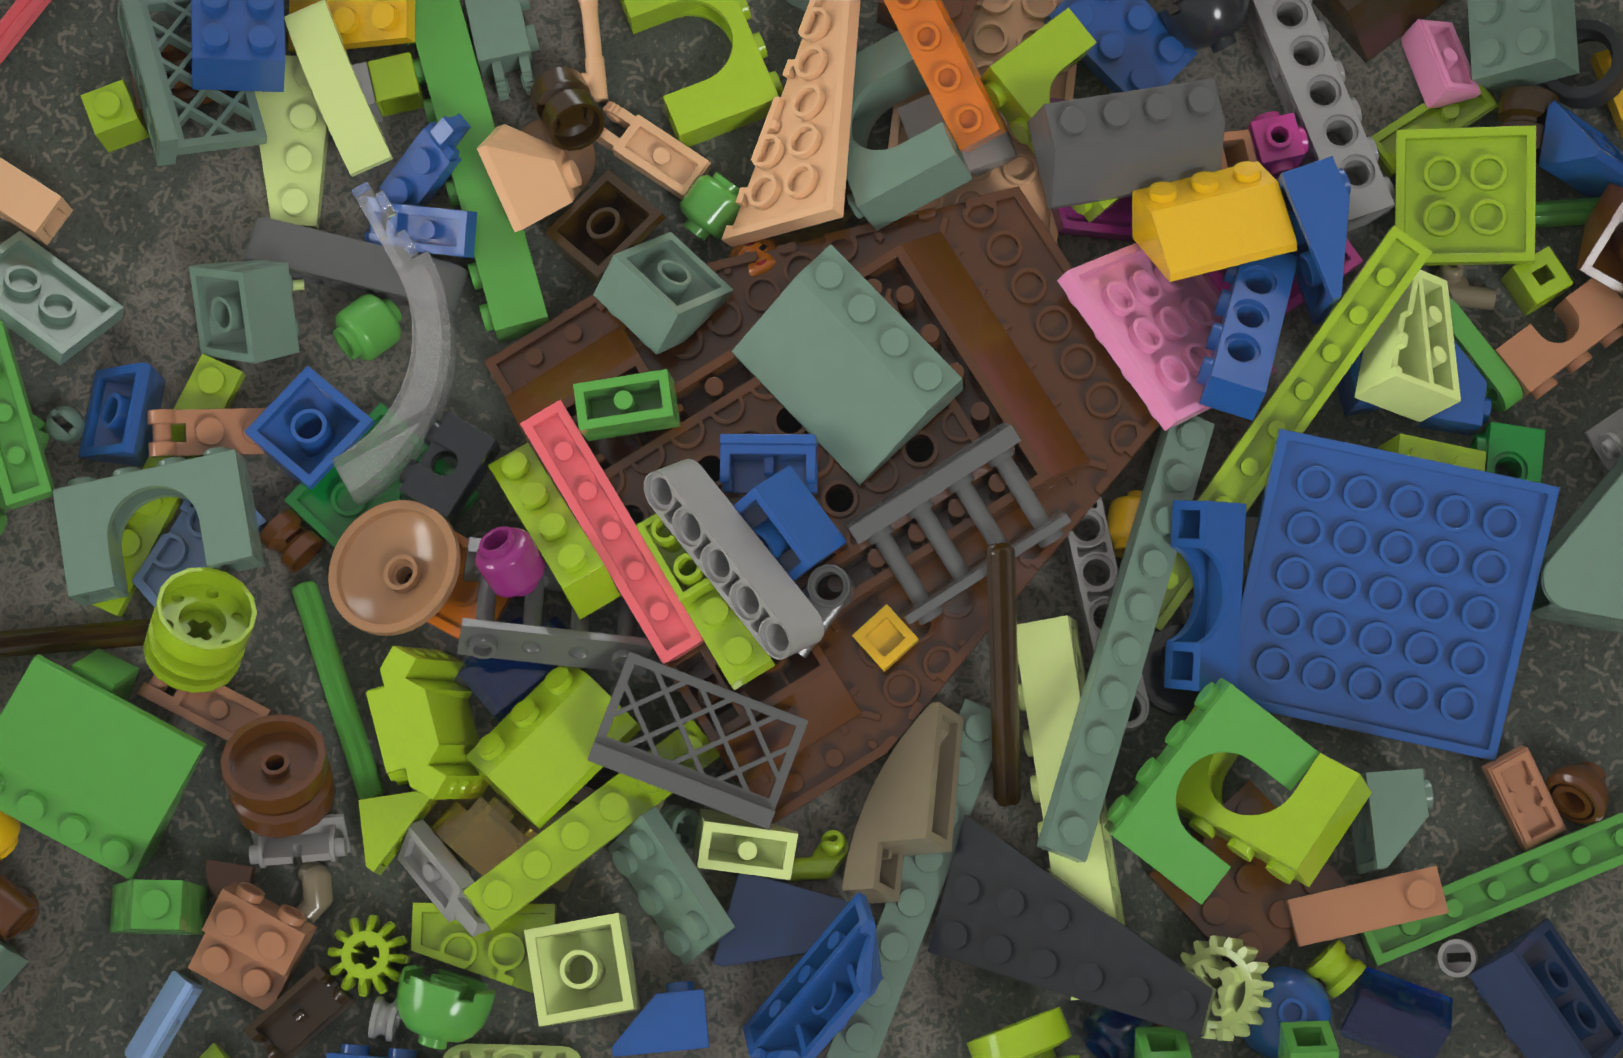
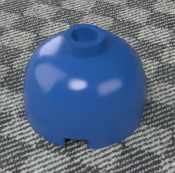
M1284 965L1268 968L1261 976L1263 980L1273 982L1274 987L1263 992V997L1272 1002L1271 1008H1259L1258 1013L1264 1022L1262 1025L1248 1023L1250 1035L1242 1037L1248 1048L1263 1058H1278L1280 1022L1329 1020V1023H1331L1332 1011L1327 993L1318 980L1299 968Z

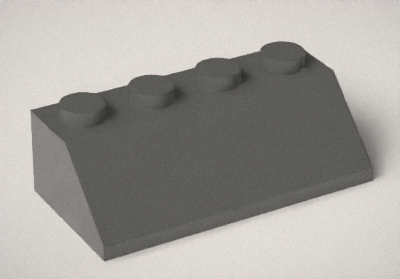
M1214 78L1044 104L1027 123L1049 210L1132 196V191L1150 187L1151 184L1156 182H1172L1192 177L1195 173L1202 171L1214 172L1221 170L1225 118Z

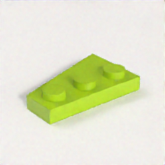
M413 903L411 951L534 993L524 930L556 924L557 905L528 904L494 931L488 930L472 937L457 920L448 922L433 903Z

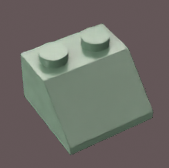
M669 232L614 254L593 295L608 308L613 316L623 322L645 346L649 347L657 355L685 342L730 298L734 290L672 232Z
M249 260L189 266L201 355L203 353L210 357L255 364L299 353V327L295 319L292 297L293 281L289 273L288 263L269 260Z
M1423 768L1368 772L1361 775L1372 794L1351 824L1357 875H1366L1388 868L1429 817L1428 808L1433 806V789L1431 782L1424 780Z

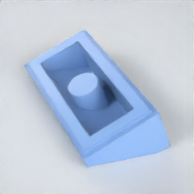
M172 971L124 1052L127 1058H163L203 990L201 988L202 985L178 971Z

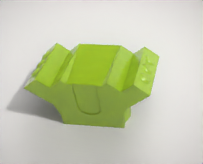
M393 646L380 667L384 686L373 688L366 692L384 766L390 780H396L398 786L409 783L411 788L432 800L481 798L489 784L465 758L479 742L468 700L472 691L454 682L464 662L443 650Z

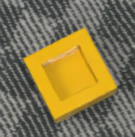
M887 604L852 635L884 672L919 641L917 636Z

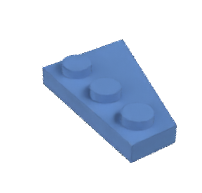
M184 500L180 506L182 512L167 534L161 535L132 580L154 607L160 587L171 575L187 568L207 567L198 514L193 504L187 500ZM256 510L260 534L268 522Z

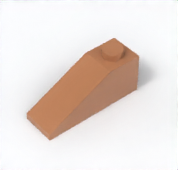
M1437 866L1286 900L1298 947L1449 913Z

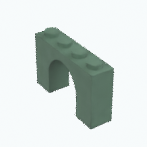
M899 30L856 53L846 186L850 185L852 192L847 194L846 197L856 217L861 219L865 216L876 231L973 180L962 151L959 150L953 136L943 122L898 146L885 150L867 149L870 131L880 116L892 106L927 88Z
M215 447L204 451L202 457L188 460L183 457H170L160 460L157 467L143 470L138 467L120 468L113 472L112 477L98 480L93 477L75 478L67 482L68 486L53 489L68 597L83 606L129 596L122 554L123 533L130 518L138 509L160 498H181L193 504L200 522L208 568L231 574L265 566L248 462L235 449Z

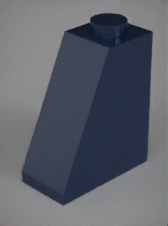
M739 873L727 913L735 928L720 939L713 964L720 967H729L805 955L847 906L849 901L768 878Z

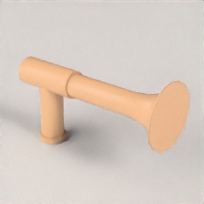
M578 0L582 14L586 54L584 59L586 72L581 74L596 102L606 103L608 102L605 61L602 56L598 0Z

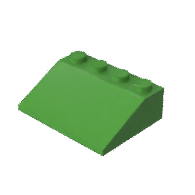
M38 654L33 658L0 715V811L132 880L154 856L207 744Z

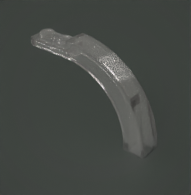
M368 181L351 191L403 283L410 306L413 337L407 373L392 406L367 436L344 453L332 459L353 500L360 506L381 494L399 479L409 461L412 459L416 460L425 448L424 439L435 421L441 420L447 404L454 377L456 358L455 324L451 303L437 267L428 251L411 259L412 256L418 254L417 249L405 229L396 233L389 218L396 215L395 210L384 191L382 190L374 194Z

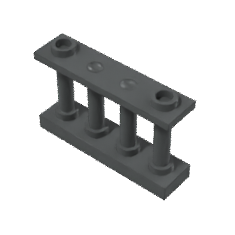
M1003 422L845 523L846 528L858 544L867 540L869 545H876L912 603L901 609L900 613L909 625L915 621L923 625L933 620L944 611L943 603L987 576V555L968 567L931 509L934 505L931 498L946 488L950 494L956 493L988 546L1001 542L1010 543L1011 547L1015 549V557L1036 544L1040 548L1052 544L1064 535L1062 527L1072 522L1068 515L1060 510L1048 516L1012 458V455L1015 453L1012 446L1019 443L1021 439L1011 424ZM988 463L990 468L996 467L1032 527L1010 541L1006 539L971 483L974 480L971 473ZM906 514L909 519H916L952 578L930 592H927L891 535L894 530L891 524Z
M469 537L463 581L478 582L476 619L462 618L457 647L458 655L473 656L479 659L495 658L607 670L620 674L629 652L650 659L653 646L648 638L636 637V618L622 595L618 597L617 635L589 632L590 614L580 620L572 606L570 630L542 627L544 590L563 592L546 562V569L538 586L534 591L525 595L523 624L495 622L496 594L489 587L475 564V555L482 538ZM634 665L632 673L645 675L647 669Z

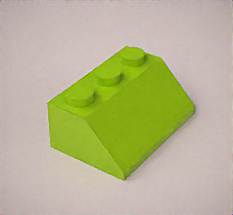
M559 665L550 671L546 678L523 701L516 704L512 711L489 734L482 737L465 758L496 793L537 828L541 829L603 767L587 759L611 696L579 667ZM625 712L614 717L607 737L628 743L641 730V727Z

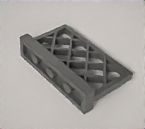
M629 652L587 760L769 830L776 812V805L808 720ZM634 665L653 671L661 691L635 702L628 686V680ZM661 675L679 681V683L667 688ZM685 685L697 688L706 708L680 719L669 693ZM625 691L630 705L617 710ZM707 693L724 700L711 705ZM664 695L675 722L649 733L638 706ZM731 702L743 706L751 725L725 736L714 710ZM633 709L644 736L628 743L607 737L614 717ZM751 709L769 717L756 722ZM709 712L720 739L694 750L683 724ZM776 719L795 726L789 744L770 753L759 727ZM678 726L689 753L670 761L659 756L652 737ZM754 730L765 756L739 767L728 741ZM647 740L652 753L633 746ZM723 744L734 770L716 778L706 775L697 755ZM785 753L778 770L773 758ZM692 758L697 771L678 763ZM766 761L775 778L768 798L751 792L742 775L743 771ZM737 775L742 788L723 780Z

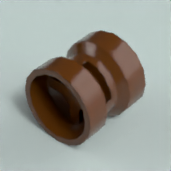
M291 508L284 510L274 517L260 533L261 543L269 551H276L281 556V564L290 573H295L304 568L321 551L324 545V540L315 531L307 530L302 525V518Z

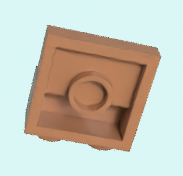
M234 882L221 890L202 928L205 934L188 968L265 1011L284 994L317 927L307 922L306 915L299 909L289 905L279 906L264 898L265 892L259 887L247 882Z

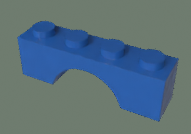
M1173 500L1171 548L1182 555L1190 568L1194 584V599L1186 624L1180 632L1166 641L1164 688L1201 691L1210 682L1216 684L1220 678L1225 679L1237 688L1246 504Z

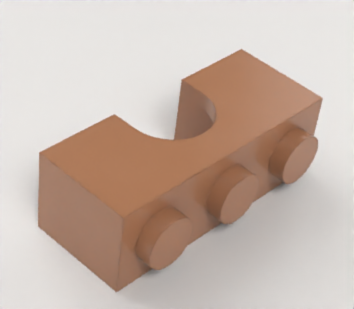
M1591 278L1553 309L1566 327L1567 337L1565 342H1550L1544 339L1532 324H1529L1495 350L1522 388L1523 398L1520 401L1530 394L1535 400H1538L1558 384L1554 379L1556 374L1564 368L1570 374L1574 373L1593 358L1588 350L1599 342L1606 349L1623 336V299L1615 290Z

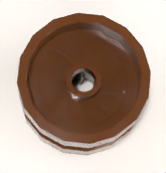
M276 714L251 721L239 728L227 741L220 759L222 777L230 794L234 813L245 828L260 836L284 838L301 834L319 824L330 811L336 794L334 775L328 760L324 738L313 724L297 716Z

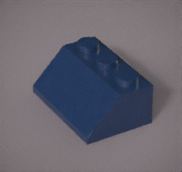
M1548 918L1542 920L1486 958L1469 974L1475 983L1478 995L1490 1005L1501 1021L1506 1036L1518 1046L1525 1058H1614L1623 1048V1025Z

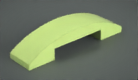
M321 0L285 16V23L303 71L352 177L392 160V154L378 121L370 109L326 0Z

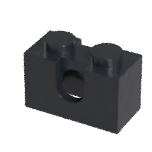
M448 412L442 422L439 420L435 421L427 432L424 444L429 447L420 462L412 459L404 468L399 482L402 484L399 490L406 500L420 502L436 510L453 527L489 470L488 465L494 462L501 448L495 438ZM451 457L458 461L456 469L451 474L441 476L435 473V466L442 458Z

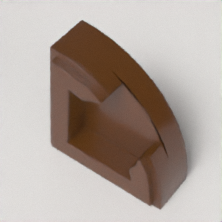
M206 859V878L210 890L216 899L224 887L234 882L253 884L255 867Z

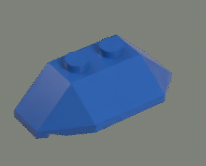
M858 891L743 1026L751 1058H816L831 1039L845 1028L850 1017L863 1002L875 993L883 977L876 924L866 895Z

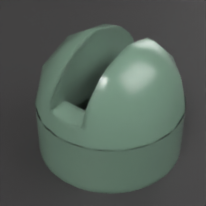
M57 406L46 417L47 431L56 441L63 444H71L83 436L85 418L75 408ZM59 416H62V418L74 426L69 432H66L56 423Z

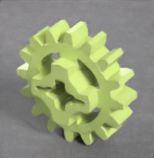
M1212 935L1209 942L1196 940L1193 942L1196 954L1182 952L1180 957L1186 964V968L1216 988L1211 1009L1214 1016H1221L1222 1018L1219 1021L1209 1015L1205 1034L1201 1038L1216 1039L1217 1037L1218 1041H1233L1234 1035L1240 1037L1249 1036L1250 1029L1248 1023L1262 1025L1264 1022L1258 1013L1259 1008H1271L1272 1002L1263 997L1264 990L1274 987L1273 982L1263 980L1261 976L1269 968L1268 963L1254 962L1258 950L1255 947H1243V940L1239 938L1228 937L1226 939L1223 936ZM1226 956L1230 958L1238 966L1231 967L1230 963L1228 961H1223L1221 957Z

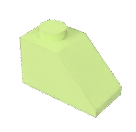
M700 809L692 855L697 868L791 880L798 832L772 823L768 830L721 811Z

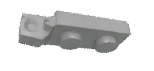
M424 820L412 823L405 835L398 855V861L448 922L457 920L472 937L490 930L463 895V891L475 882L469 872L460 865L445 847L441 838L436 836Z

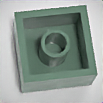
M1467 0L1472 81L1494 94H1501L1502 91L1513 86H1533L1579 73L1574 0Z

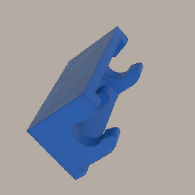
M720 434V483H722V492L724 494H747L755 486L791 465L811 494H818L819 443L816 435Z

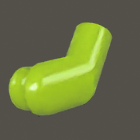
M838 830L825 832L821 837L822 841L811 857L794 858L791 880H788V882L828 879L832 877L848 854L849 845L845 835Z

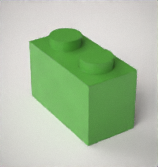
M667 369L573 384L579 431L588 441L681 426L675 383Z

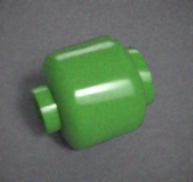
M715 172L712 177L709 175L699 176L680 203L681 212L688 218L683 226L704 241L709 234L722 239L726 226L734 225L740 206L735 201L740 188L718 172Z
M364 294L336 315V329L333 330V337L340 349L349 358L373 361L400 340L401 327L399 322L402 320V315L390 299L385 298L381 300L375 295Z

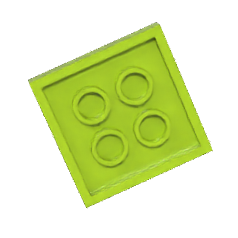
M1536 125L1396 130L1395 226L1432 251V254L1423 266L1535 264Z

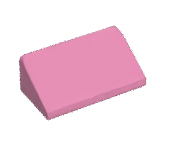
M1417 19L1401 37V42L1426 106L1428 108H1439L1478 97L1481 94L1480 88L1477 83L1472 81L1471 66L1453 23Z

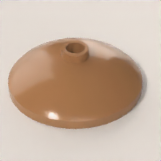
M410 500L383 503L359 516L342 534L333 551L329 565V590L338 612L356 628L378 636L403 634L429 621L447 602L459 576L460 547L452 526L433 508L431 509L420 502ZM413 573L410 580L404 584L406 576Z

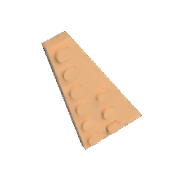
M861 0L809 1L798 31L802 37L801 44L795 59L787 60L782 74L787 78L781 97L773 98L751 158L755 165L748 187L740 188L735 201L740 206L734 225L726 226L721 239L729 246L736 247L843 217Z

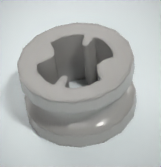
M377 996L369 1021V1038L376 1039L378 1035H384L386 1041L394 1042L401 1019L398 1014L396 999L393 1003H388L385 997Z

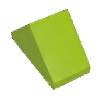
M418 791L358 800L366 867L372 872L382 875L401 850L408 827L414 822L424 820L438 800H432Z

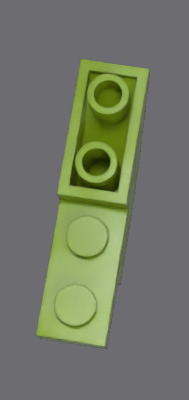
M654 514L637 524V529L733 690L774 667L775 664L770 655L761 647L660 517Z

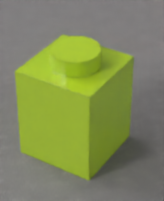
M123 79L80 95L94 133L108 152L150 137L144 118L141 117L137 110L135 96Z

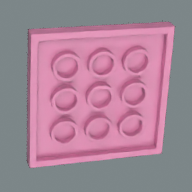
M1134 243L1072 268L1057 280L1067 294L1071 304L1078 309L1093 330L1096 339L1106 348L1121 369L1124 378L1131 383L1148 407L1152 417L1159 422L1164 431L1211 408L1199 404L1204 385L1196 383L1204 357L1211 358L1213 351L1205 348L1213 322L1220 324L1221 321L1220 316L1214 315L1220 292L1206 273L1170 282L1139 245ZM1272 366L1270 377L1277 372L1274 366Z

